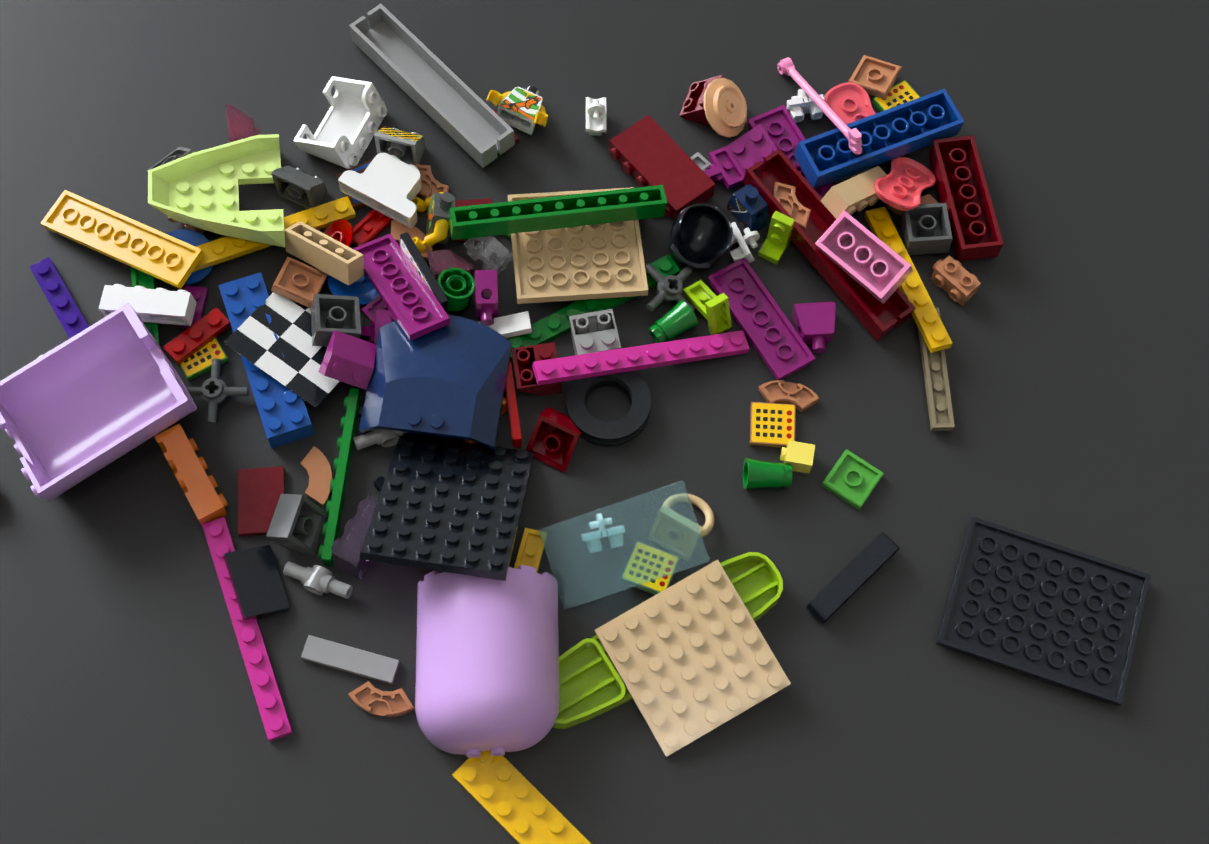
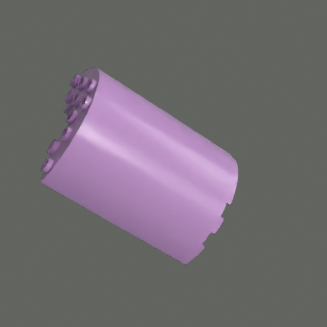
M127 303L0 381V429L3 430L5 428L8 436L12 440L15 439L16 444H14V448L22 457L20 460L24 466L21 471L29 481H32L33 485L30 487L37 498L43 497L48 501L53 500L197 409L180 376L130 303Z

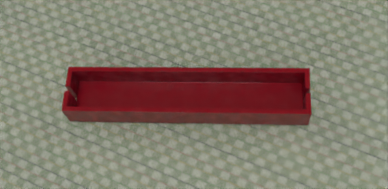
M780 149L765 157L763 162L759 161L746 170L743 179L744 185L751 184L758 190L761 197L768 204V213L771 217L775 211H778L792 218L773 196L775 182L796 187L795 194L797 200L804 207L810 209L811 212L805 231L794 222L790 239L876 341L889 334L893 328L896 329L910 319L916 308L899 288L882 304L816 247L815 243L834 223L836 218L823 205L820 195Z

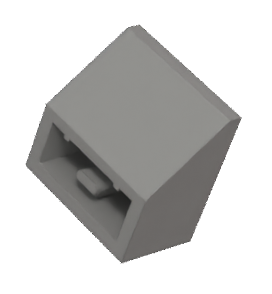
M612 309L569 316L575 355L621 349Z

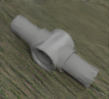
M376 429L353 437L357 450L374 444L381 445L382 447H391L396 445L400 436L407 432Z
M288 561L283 570L284 575L301 581L306 590L316 595L328 594L330 592L348 599L353 590L352 585L338 581L332 576L333 573L319 565L305 568Z

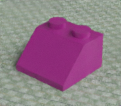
M333 330L319 373L366 390L374 370L376 344Z

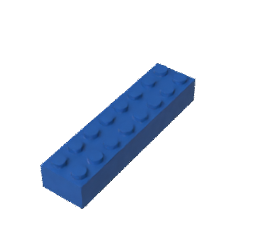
M944 88L847 124L850 129L857 128L862 134L861 154H854L849 148L848 139L836 128L798 142L794 157L809 184L815 189L927 147L935 139L956 136L962 128L964 120Z
M261 272L218 285L233 333L260 305L263 306L269 297ZM265 314L270 324L272 318L269 314ZM241 355L271 449L315 435L303 398Z

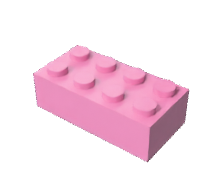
M845 210L815 243L821 253L882 304L888 300L913 272L912 266Z

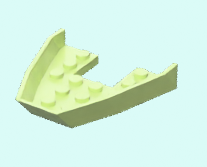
M279 134L255 135L194 152L148 170V204L173 220L216 234L285 247L283 209L240 211L239 185L274 183L272 172L281 168Z

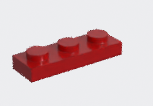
M216 307L163 346V348L179 366L231 327V323Z

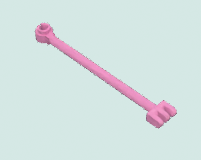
M789 57L780 60V63L777 64L779 66L777 67L779 73L791 76L849 141V148L854 154H861L862 134L857 128L850 129L797 72Z

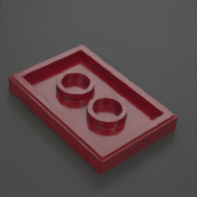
M284 466L238 469L239 537L267 535L280 495L285 494Z

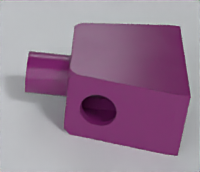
M475 270L477 318L481 319V324L490 326L494 324V318L499 317L497 270Z
M835 302L794 304L791 315L796 331L805 344H812L813 353L825 352V343L832 341L835 330Z

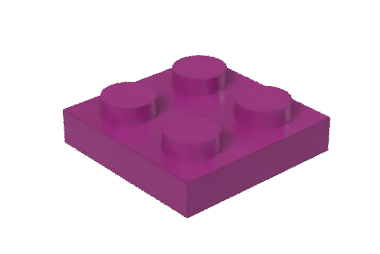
M761 124L727 145L744 174L747 169L759 161L763 162L765 157L777 150Z

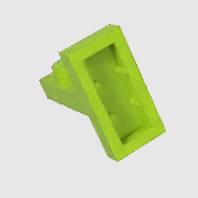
M775 211L771 218L767 238L759 250L758 256L777 265L791 241L790 236L795 220Z
M702 280L683 289L684 296L707 319L711 335L721 334L732 327L729 299L724 293L716 296Z

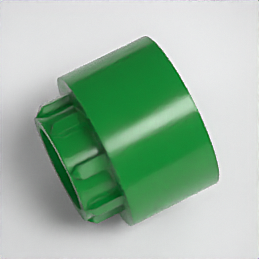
M448 268L441 272L437 282L448 299L447 310L460 311L467 308L475 290L474 278L470 273L460 268Z

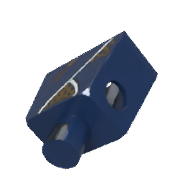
M748 184L732 195L726 208L744 229L749 228L750 231H760L768 225V204L755 187Z

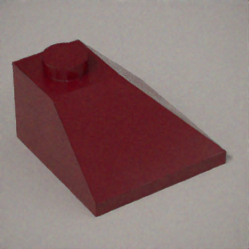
M548 407L539 415L526 451L534 452V458L565 473L581 432L569 416Z

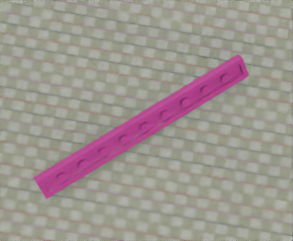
M741 330L534 361L532 367L537 385L745 354L748 353L750 348L744 331Z
M222 517L204 523L202 527L267 738L271 742L293 734L258 620L257 618L243 620L224 560L225 553L236 551L226 519Z

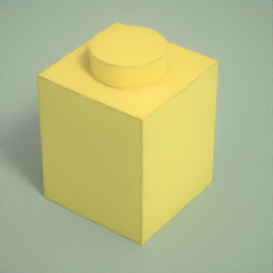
M788 440L786 448L782 447L780 461H784L783 465H791L792 471L809 474L813 465L815 445Z

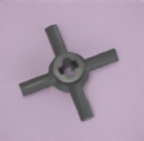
M650 263L645 266L646 272L657 282V295L646 305L649 311H653L662 301H676L678 303L680 300H683L692 311L696 309L681 295L682 282L692 273L691 268L685 267L677 276L663 277Z
M212 359L211 378L207 379L202 387H186L191 396H201L209 404L207 424L210 425L216 424L218 405L223 403L227 396L249 395L248 387H227L220 380V359Z

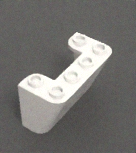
M332 76L323 90V94L331 105L330 109L314 135L307 125L303 124L293 141L303 152L350 169L358 165L359 160L386 116L387 107L372 82ZM334 86V87H335V94H334V96L332 97V95H331V89H332V87ZM304 134H306L307 139H302Z

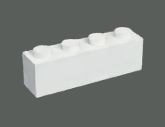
M114 284L113 286H104L99 310L106 317L127 303H130L143 322L191 326L197 302L192 294L186 290L168 291L164 288L147 289L143 286H135L133 288Z

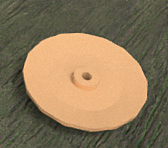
M726 78L714 79L707 86L704 94L706 118L712 129L719 135L727 138L737 136L744 129L747 121L745 98L739 87L731 80Z

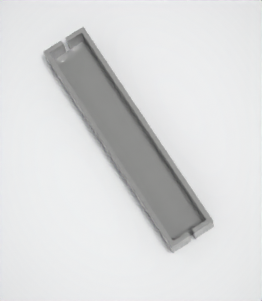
M379 4L367 13L369 31L365 16L360 17L349 25L352 41L482 168L497 158V153L502 155L515 145L514 130L382 4Z

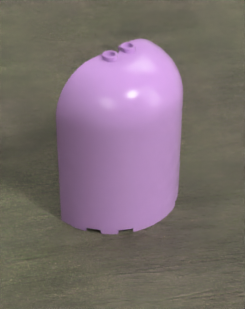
M519 565L517 569L509 567L506 581L448 572L440 573L438 571L426 574L424 581H419L417 587L415 687L416 717L425 737L442 751L451 754H466V757L470 758L480 757L482 751H490L491 756H504L505 752L524 750L541 741L549 733L557 719L560 702L558 581L547 572L542 574L536 573V568Z

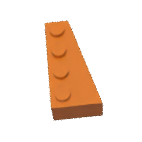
M180 423L155 435L156 441L175 473L174 475L200 524L202 525L228 515L224 508L228 504L223 494L217 495L215 488L218 485L213 475L207 476L205 470L208 469V466L203 456L197 457L195 451L199 449L193 438L188 440Z

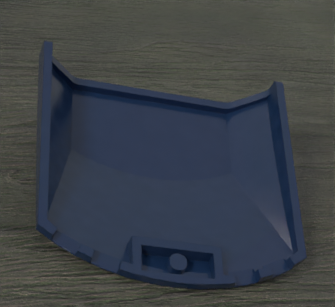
M448 315L450 317L449 325L411 341L397 320L380 327L376 343L374 370L367 386L359 427L360 433L366 434V431L385 429L465 439L487 446L490 450H495L512 343L497 331L484 324L453 315Z

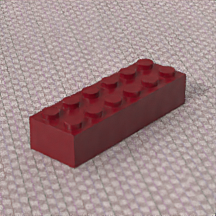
M974 136L933 140L928 151V157L932 172L936 178L940 202L947 205L953 238L951 244L955 259L966 261L997 257L1004 244Z

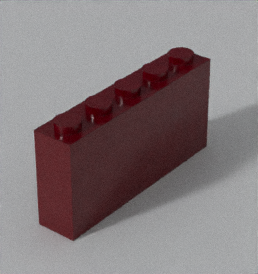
M649 115L609 140V154L611 158L615 161L617 160L622 165L625 173L630 174L639 187L663 185L667 199L665 210L667 217L675 220L678 214L686 207L704 203L714 196L715 183Z

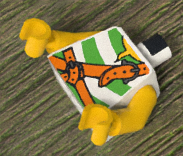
M529 86L527 90L515 87L512 91L503 94L490 90L486 101H491L494 106L498 105L497 115L508 125L532 135L536 123L546 127L548 114H546V109L542 105L543 98L538 95L539 90L536 87Z

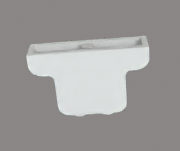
M379 153L363 173L359 174L348 170L338 179L340 191L410 229L417 223L416 210L418 207L412 201L421 190L422 183L419 169L416 166L402 162L395 155Z

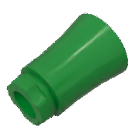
M680 300L667 314L656 321L648 331L656 343L668 342L683 332L698 326L699 323L692 309L683 300Z
M745 458L742 475L744 489L781 488L782 486L790 487L792 484L791 465Z

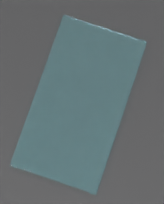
M683 480L539 529L553 575L558 581V591L564 610L710 562V556L707 553L685 487L686 484Z

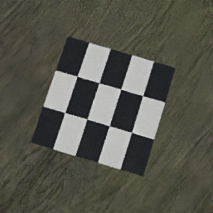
M273 292L266 299V303L263 306L260 305L224 343L305 401L317 407L339 383L338 380L319 373L327 347L312 346L311 308ZM265 314H269L271 316L272 321L270 324ZM360 336V339L369 342V337Z

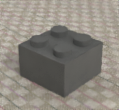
M946 203L921 204L910 211H902L900 221L904 245L909 255L949 253L953 238Z
M314 294L310 309L312 346L328 347L333 330L360 339L359 297Z

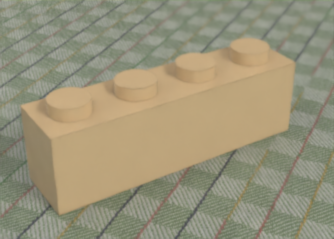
M876 166L831 187L821 202L836 219L844 210L850 215L856 210L860 212L867 205L872 206L879 200L875 191V181L887 174L879 166Z
M301 221L285 229L286 252L348 286L364 277L363 254Z

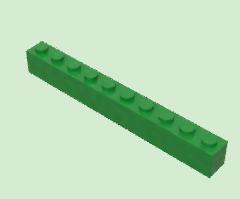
M663 185L452 207L449 208V226L452 240L658 218L664 217L667 199Z

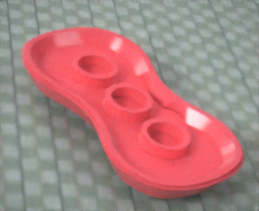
M846 82L831 88L824 96V101L846 125L876 114L872 108L868 93L856 83Z
M898 157L892 159L890 173L875 181V191L878 198L891 207L901 211H910L920 205L921 192L936 183L934 173L921 163L907 157Z

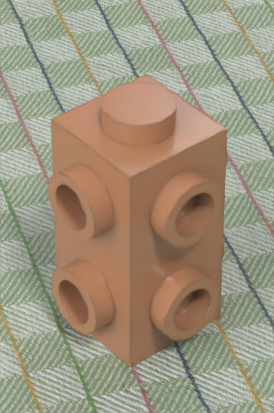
M950 255L944 260H938L932 267L934 271L931 279L934 284L946 291L950 298L961 306L977 293L981 282L978 281L974 274L969 273L958 260H954Z

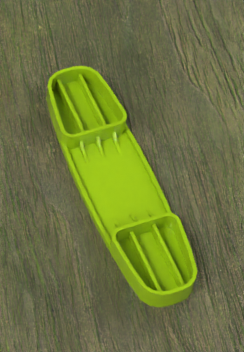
M747 552L720 563L754 622L759 620L777 604L783 590V579L774 563L767 556L759 552ZM597 635L580 641L559 656L560 702L557 719L553 725L554 728L566 729L633 699Z

